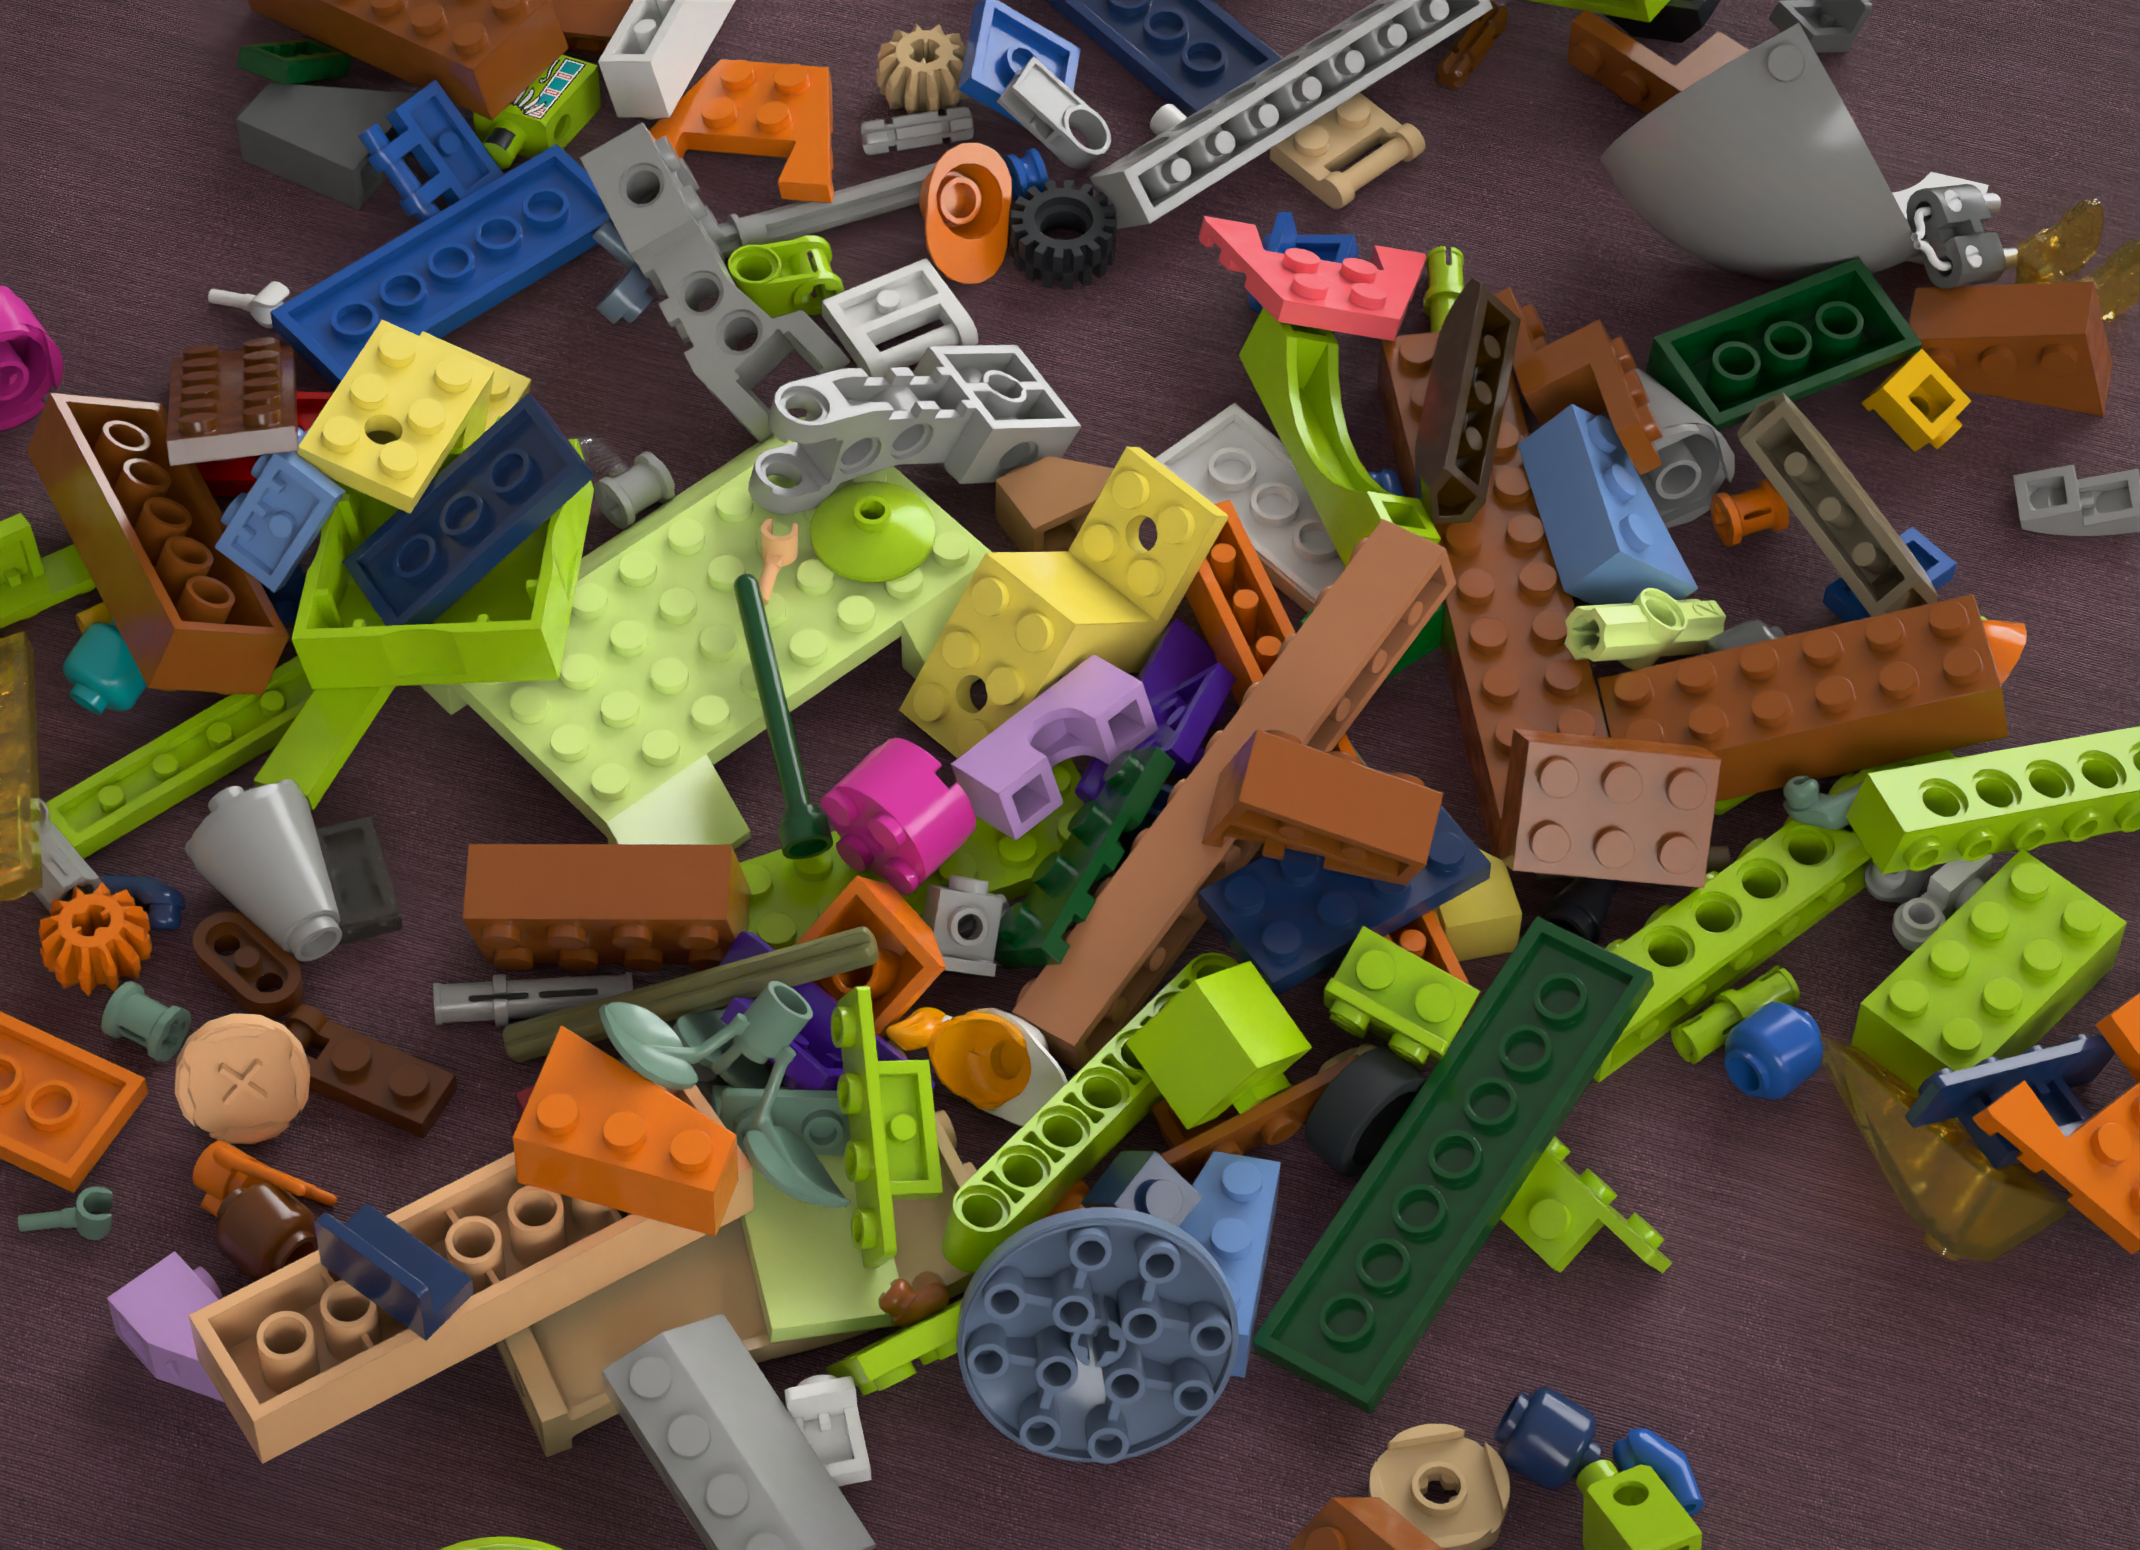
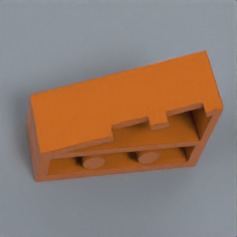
M562 1025L560 1026L513 1135L517 1182L716 1237L739 1180L737 1135Z

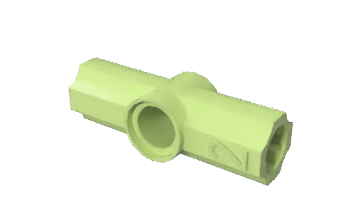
M1647 588L1632 603L1577 606L1565 620L1567 637L1564 644L1575 660L1590 659L1593 662L1618 660L1626 667L1638 670L1651 667L1662 656L1704 653L1708 640L1724 632L1726 615L1715 600H1675L1661 590Z

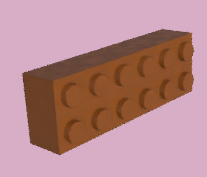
M248 0L251 10L420 88L436 79L453 103L489 120L495 119L569 48L552 0Z
M50 393L26 452L148 688L168 692L187 690L216 692L223 695L234 693L263 695L289 635L261 583L215 548L227 526L220 522L223 514L196 464L170 466L166 442L168 413L163 404Z
M1974 594L1598 678L1610 738L1703 746L1721 759L1716 802L1781 788L1790 779L1797 776H1808L1810 779L1817 780L2008 737L2002 685Z

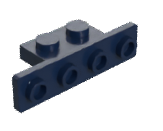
M2080 1034L2062 1045L2046 1049L2042 1045H2036L2018 1056L2002 1060L1995 1056L1986 1058L1971 1068L1955 1072L1950 1068H1945L1929 1076L1919 1086L1918 1094L1920 1097L1907 1112L1905 1118L1912 1128H1917L1957 1117L1975 1141L1978 1149L1987 1157L1995 1169L2020 1163L2016 1158L2020 1151L1999 1132L1989 1136L1976 1124L1972 1117L2009 1089L2025 1080L2066 1137L2091 1118V1115L2070 1088L2093 1081L2116 1053L2103 1035L2089 1037L2088 1034Z

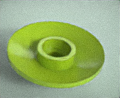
M859 482L838 489L820 503L811 520L810 539L818 559L837 575L859 582H886L911 573L927 559L935 542V521L927 504L912 491L887 482Z

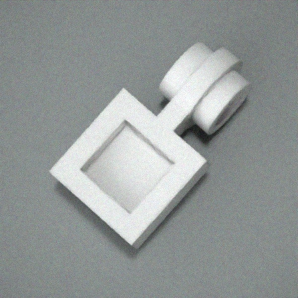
M1988 854L1972 862L1965 860L1948 862L1930 877L1926 893L1920 898L1911 899L1897 908L1892 922V931L1899 943L1909 951L1914 952L1986 883L1993 856Z

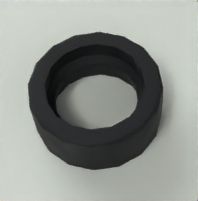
M1379 1046L1364 1052L1349 1063L1330 1082L1317 1100L1307 1119L1304 1131L1307 1146L1342 1176L1356 1177L1365 1173L1426 1082L1425 1077L1389 1048Z

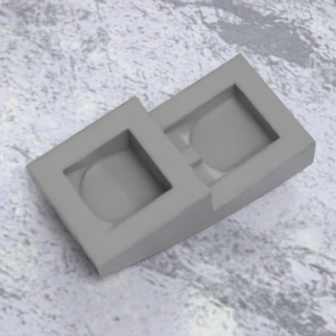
M2074 464L2013 475L2020 523L2023 530L2067 536H2103L2140 531V476L2138 469L2078 480Z

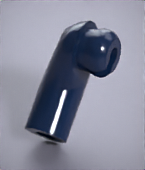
M104 874L102 882L110 890L111 896L127 889L130 896L134 898L135 906H142L143 909H148L147 915L152 930L176 931L181 926V910L186 909L184 895L154 877Z

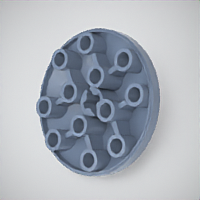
M1113 1207L1075 1209L1043 1218L1019 1230L1000 1244L983 1261L965 1291L957 1320L956 1339L959 1366L967 1390L978 1409L1001 1433L1027 1449L1049 1457L1067 1461L1112 1464L1123 1459L1148 1453L1172 1442L1191 1429L1209 1412L1221 1396L1234 1368L1238 1351L1239 1330L1234 1299L1227 1279L1215 1259L1195 1238L1166 1220L1147 1213Z

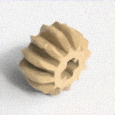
M915 23L912 32L909 34L894 30L892 40L881 44L878 54V68L876 69L877 86L879 87L880 94L886 96L890 109L905 107L907 114L938 111L939 109L945 110L957 107L959 100L968 98V95L958 90L966 47H963L960 34L944 35L940 24L929 31L922 30Z

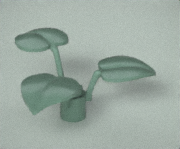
M771 981L744 1014L738 1013L729 1025L720 1020L726 1009L707 1010L684 1015L678 1019L672 1029L651 1011L634 1004L613 1002L607 1006L603 1004L599 1008L598 1012L604 1029L619 1054L638 1073L658 1085L674 1090L693 1088L698 1081V1076L691 1064L700 1063L712 1068L715 1074L720 1075L734 1088L762 1089L764 1088L763 1086H766L754 1118V1126L757 1130L748 1131L743 1138L744 1148L753 1165L769 1183L795 1199L830 1208H846L851 1201L845 1198L809 1146L791 1130L783 1126H773L770 1120L771 1109L786 1068L796 1056L795 1051L789 1045L813 1017L810 1005L797 991L782 982ZM769 1058L775 1061L770 1077L765 1066Z

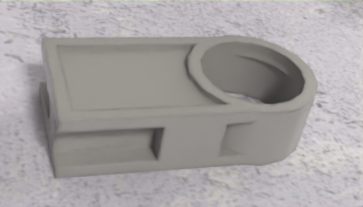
M1034 56L1022 69L1020 68L1015 73L997 100L1007 112L1069 167L1075 169L1088 168L1110 147L1111 134L1103 118ZM1069 125L1082 133L1088 142L1089 148H1086L1076 140Z

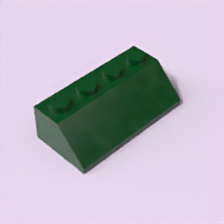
M1858 257L1655 336L1645 372L1720 431L1745 421L1757 404L1782 392L1792 402L1914 354L1921 349L1922 343Z

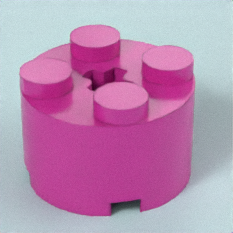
M0 286V431L24 424L38 415L45 407L42 399L48 393L51 386L53 385L56 390L58 389L62 381L64 369L63 358L59 348L28 305L6 286Z
M900 738L888 739L882 746L880 745L872 750L821 799L823 809L830 817L835 830L841 838L836 843V850L843 861L858 872H863L866 868H869L876 875L888 881L896 891L903 895L913 893L965 843L966 839L976 828L975 813L964 790L958 782L948 789L935 774L942 764L916 744Z

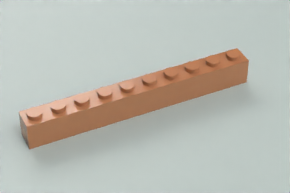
M1385 519L1381 520L1369 537H1365L1358 542L1351 554L1347 567L1333 585H1328L1321 591L1315 602L1313 612L1298 632L1290 634L1284 640L1279 649L1277 660L1261 681L1254 682L1248 688L1242 699L1240 709L1225 729L1217 731L1211 737L1206 746L1204 757L1189 777L1180 780L1174 786L1169 795L1167 806L1152 826L1142 830L1137 835L1125 862L1112 878L1106 879L1098 887L1093 897L1097 901L1086 920L1077 924L1075 928L1068 929L1061 938L1070 945L1060 964L1046 965L1039 976L1028 981L1020 991L1012 1014L1024 1019L1040 1030L1047 1040L1049 1053L1053 1058L1080 1071L1134 1018L1206 921L1207 917L1198 907V891L1245 867L1261 847V843L1227 836L1224 837L1222 848L1201 844L1220 772L1257 729L1264 732L1267 730L1288 732L1296 736L1302 745L1325 753L1331 752L1455 586L1456 580L1446 548Z

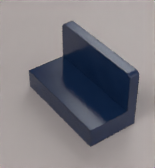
M368 1202L344 1225L327 1212H324L314 1222L321 1264L425 1341L474 1294L471 1277Z

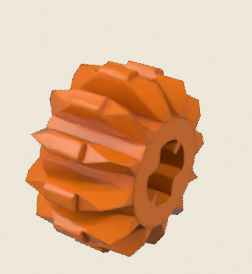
M101 882L93 894H84L83 891L75 886L70 902L52 899L51 916L40 920L38 933L42 948H40L42 962L49 972H55L56 979L61 983L63 989L80 983L81 990L89 997L97 985L106 984L107 987L115 992L119 985L118 978L122 976L139 979L140 962L151 958L152 943L148 932L151 928L148 915L143 911L142 906H135L134 898L130 896L127 889L111 896L110 890L103 882Z

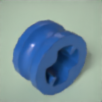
M1035 148L1025 150L1022 158H1018L1015 154L1004 157L1003 160L1006 162L1012 179V198L1014 202H1016L1019 196L1026 199V190L1033 186L1041 193L1044 192V182L1049 181L1044 162Z

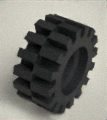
M1054 180L1044 182V192L1042 193L1035 186L1026 190V199L1019 196L1015 202V210L1011 211L1010 253L1011 257H1014V266L1018 271L1025 269V278L1031 282L1042 276V286L1051 289L1053 288L1054 280L1063 281V290L1073 289V280L1079 279L1083 287L1092 284V273L1098 278L1103 277L1107 273V265L1112 266L1115 259L1117 219H1115L1116 211L1113 204L1108 205V197L1102 192L1093 197V186L1084 183L1080 191L1075 190L1074 180H1064V188H1056ZM1055 229H1069L1081 233L1082 236L1071 240H1057L1044 234Z

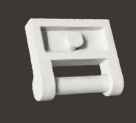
M927 258L822 300V317L856 362L857 367L863 368L869 377H885L889 368L908 367L919 362L928 346H966L978 343V333L974 322ZM938 319L944 324L940 328L882 352H879L875 346Z

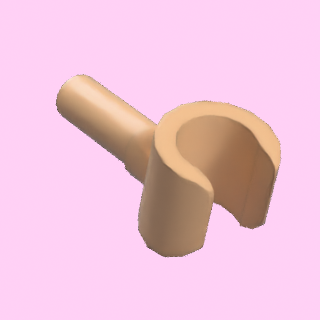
M773 518L766 519L761 525V557L764 562L759 586L764 605L768 604L781 567L790 565L798 557L799 527L797 523H793L792 531L786 536L773 535Z

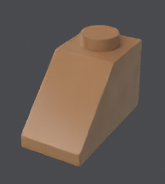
M1052 456L1044 457L1027 466H1018L1009 471L1005 476L996 479L995 519L1020 552L1068 551L1114 468Z

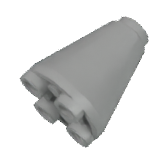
M285 779L275 784H268L244 791L240 786H232L217 793L208 804L211 813L199 825L184 848L196 871L279 947L288 953H293L297 960L303 962L312 961L329 953L342 938V931L339 928L340 916L310 807L298 784L292 779Z

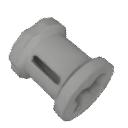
M648 451L635 457L634 466L613 479L604 477L594 483V495L600 509L612 524L621 529H625L635 522V515L656 501L666 503L675 497V483L670 472L663 462Z

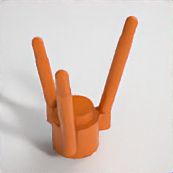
M218 1140L210 1144L198 1158L193 1170V1184L206 1192L201 1208L217 1217L221 1203L232 1191L238 1188L247 1189L251 1185L265 1181L272 1183L280 1190L314 1200L328 1207H333L337 1203V1197L334 1194L271 1168L225 1140Z

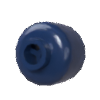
M1546 1386L1536 1388L1529 1395L1519 1391L1503 1414L1493 1436L1495 1441L1501 1443L1499 1456L1507 1468L1549 1491L1560 1489L1571 1477L1577 1479L1579 1473L1586 1466L1597 1461L1603 1447L1592 1440L1597 1423L1593 1413Z

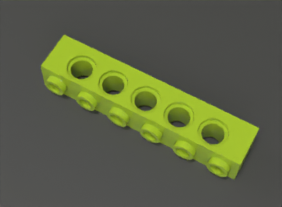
M2140 726L1868 773L1845 817L1882 875L1905 870L1922 871L1933 865L1959 860L1972 862L1988 854L1992 855L2013 850L2020 851L2021 849L2030 851L2041 845L2062 841L2080 842L2091 836L2111 832H2134L2140 829Z

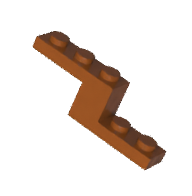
M1586 9L1572 20L1567 62L1575 66L1582 74L1590 76L1619 95L1625 102L1649 114L1687 87L1749 50L1718 31L1674 66Z
M1511 287L1494 294L1521 319L1512 364L1523 396L1540 426L1542 427L1571 404L1595 416L1608 410L1615 432L1639 475L1641 476L1661 466L1662 462L1654 441L1662 438L1663 434L1648 405L1650 403L1649 397L1635 371L1637 366L1622 336L1611 340L1599 319L1548 344L1544 337L1547 335V332L1532 303L1522 307Z

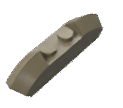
M1783 392L1757 404L1737 432L1739 441L1871 617L1937 602L1938 594L1918 560L1833 448L1798 407Z

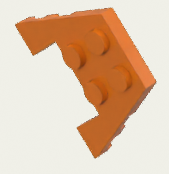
M720 59L679 100L670 118H661L649 130L656 140L666 136L679 159L683 158L687 150L786 157L788 160L778 179L782 199L832 203L834 199L832 170L834 168L831 147V133L833 132L832 82L828 67Z
M2140 992L2095 1024L2136 1082L2065 1137L2025 1080L2009 1089L1972 1117L1976 1124L1989 1136L1999 1132L2020 1151L2016 1158L2032 1172L2037 1173L2043 1169L2070 1192L2067 1201L2131 1255L2140 1251Z

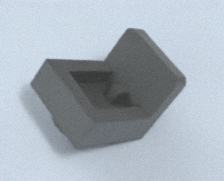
M1869 0L1778 1L1769 20L1781 32L1800 23L1816 53L1848 52L1872 11V4Z

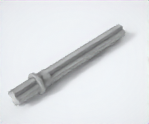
M936 163L835 191L832 203L799 201L741 218L735 213L727 216L726 223L719 224L724 237L717 240L716 243L725 259L729 258L731 253L739 247L788 241L919 203V192L923 181Z

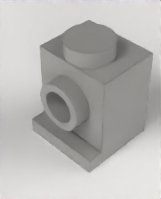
M950 875L948 887L928 884L923 920L933 930L946 965L945 970L995 977L997 964L993 962L1004 898L987 893L989 881ZM972 914L974 916L972 934L969 937L962 938L958 933V922L964 915Z

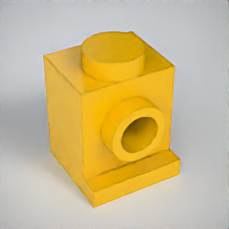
M1920 349L1902 362L1861 404L1868 411L1874 409L1906 444L1916 452L1928 443L1935 449H1938L1962 427L1963 424L1956 416L1971 400L1923 349Z

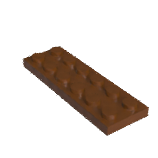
M273 337L257 338L244 342L242 350L219 352L217 345H198L182 350L183 357L172 358L166 438L170 466L299 450L296 365L293 344L280 345L279 339Z

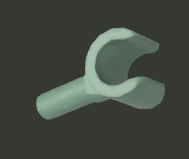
M89 1187L79 1194L76 1207L64 1208L61 1211L19 1215V1230L24 1232L59 1227L64 1229L76 1227L79 1234L86 1239L94 1241L103 1239L112 1229L113 1216L111 1214L94 1215L90 1213H103L112 1209L113 1194L105 1187Z

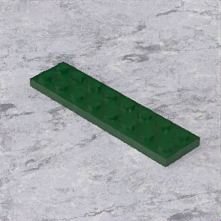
M1537 916L1447 1049L1442 1060L1438 1062L1251 1342L1255 1353L1371 1415L1654 986L1652 972Z

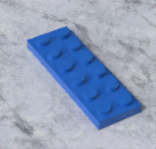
M555 144L270 312L272 326L289 344H293V348L336 389L381 320L418 336L423 331L441 339L598 245L599 243L592 238V235L606 220H609L613 225L614 223L587 171L561 147Z

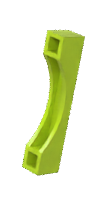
M1263 307L1239 353V357L1345 568L1349 564L1351 554L1358 542L1365 537H1369L1382 519L1438 544L1441 538L1427 515L1421 500L1397 496L1387 492L1370 477L1358 459L1348 434L1342 409L1339 383V344L1332 331L1278 322Z

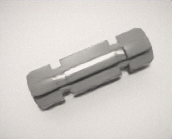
M965 106L945 109V115L938 116V111L934 110L891 117L892 123L885 124L884 119L864 121L860 125L862 148L864 153L869 156L889 153L888 147L895 146L898 152L942 145L943 138H949L950 143L968 141L973 138L974 134L973 118L969 108Z

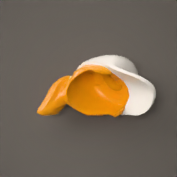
M923 1007L914 1011L906 1019L886 1029L888 1038L905 1051L926 1047L939 1080L952 1093L966 1099L978 1109L1020 1126H1024L1068 1083L1063 1070L1049 1053L1047 1040L1040 1030L1024 1019L999 1009L982 1008L967 1012L965 1015L952 1017L939 1009Z

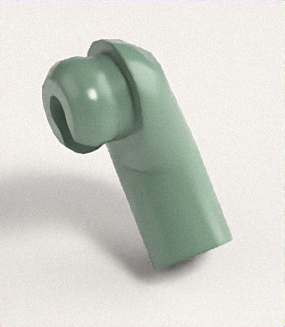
M1797 776L1790 779L1783 788L1784 797L1786 798L1783 806L1787 814L1794 821L1829 830H1838L1850 824L1845 816L1863 782L1832 796L1819 793V785L1816 780L1810 779L1808 776Z

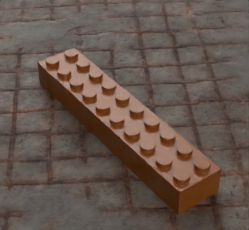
M1440 332L1396 336L1395 341L1381 339L1377 388L1399 478L1407 497L1417 498L1415 445L1435 347ZM1512 369L1485 504L1470 522L1433 524L1441 538L1438 545L1446 548L1456 580L1455 586L1441 603L1445 608L1440 645L1491 854L1498 859L1500 858L1497 856L1513 729L1609 738L1589 659L1575 660L1564 644L1567 637L1565 620L1575 609L1572 595L1563 590L1518 448V444L1526 439L1529 433Z

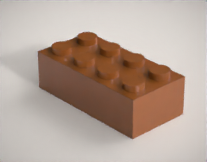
M469 844L462 919L486 961L493 963L499 969L507 971H526L533 967V963H558L563 969L578 972L595 970L598 964H623L627 969L639 972L658 971L662 969L663 964H688L694 970L703 971L719 966L738 934L742 931H748L751 890L732 845Z

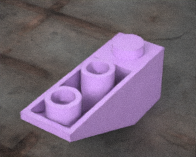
M174 1251L107 1297L115 1332L156 1379L224 1402L197 1358L188 1316L222 1299L223 1296L214 1279L204 1268L199 1266L192 1270Z

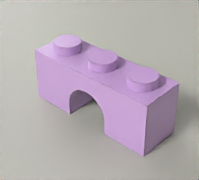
M1093 654L951 763L958 784L971 802L975 815L1016 841L1063 804L1052 772V768L1056 764L1070 757L1087 755L1096 757L1110 765L1118 755L1124 751L1133 750L1156 732L1158 727L1143 682Z

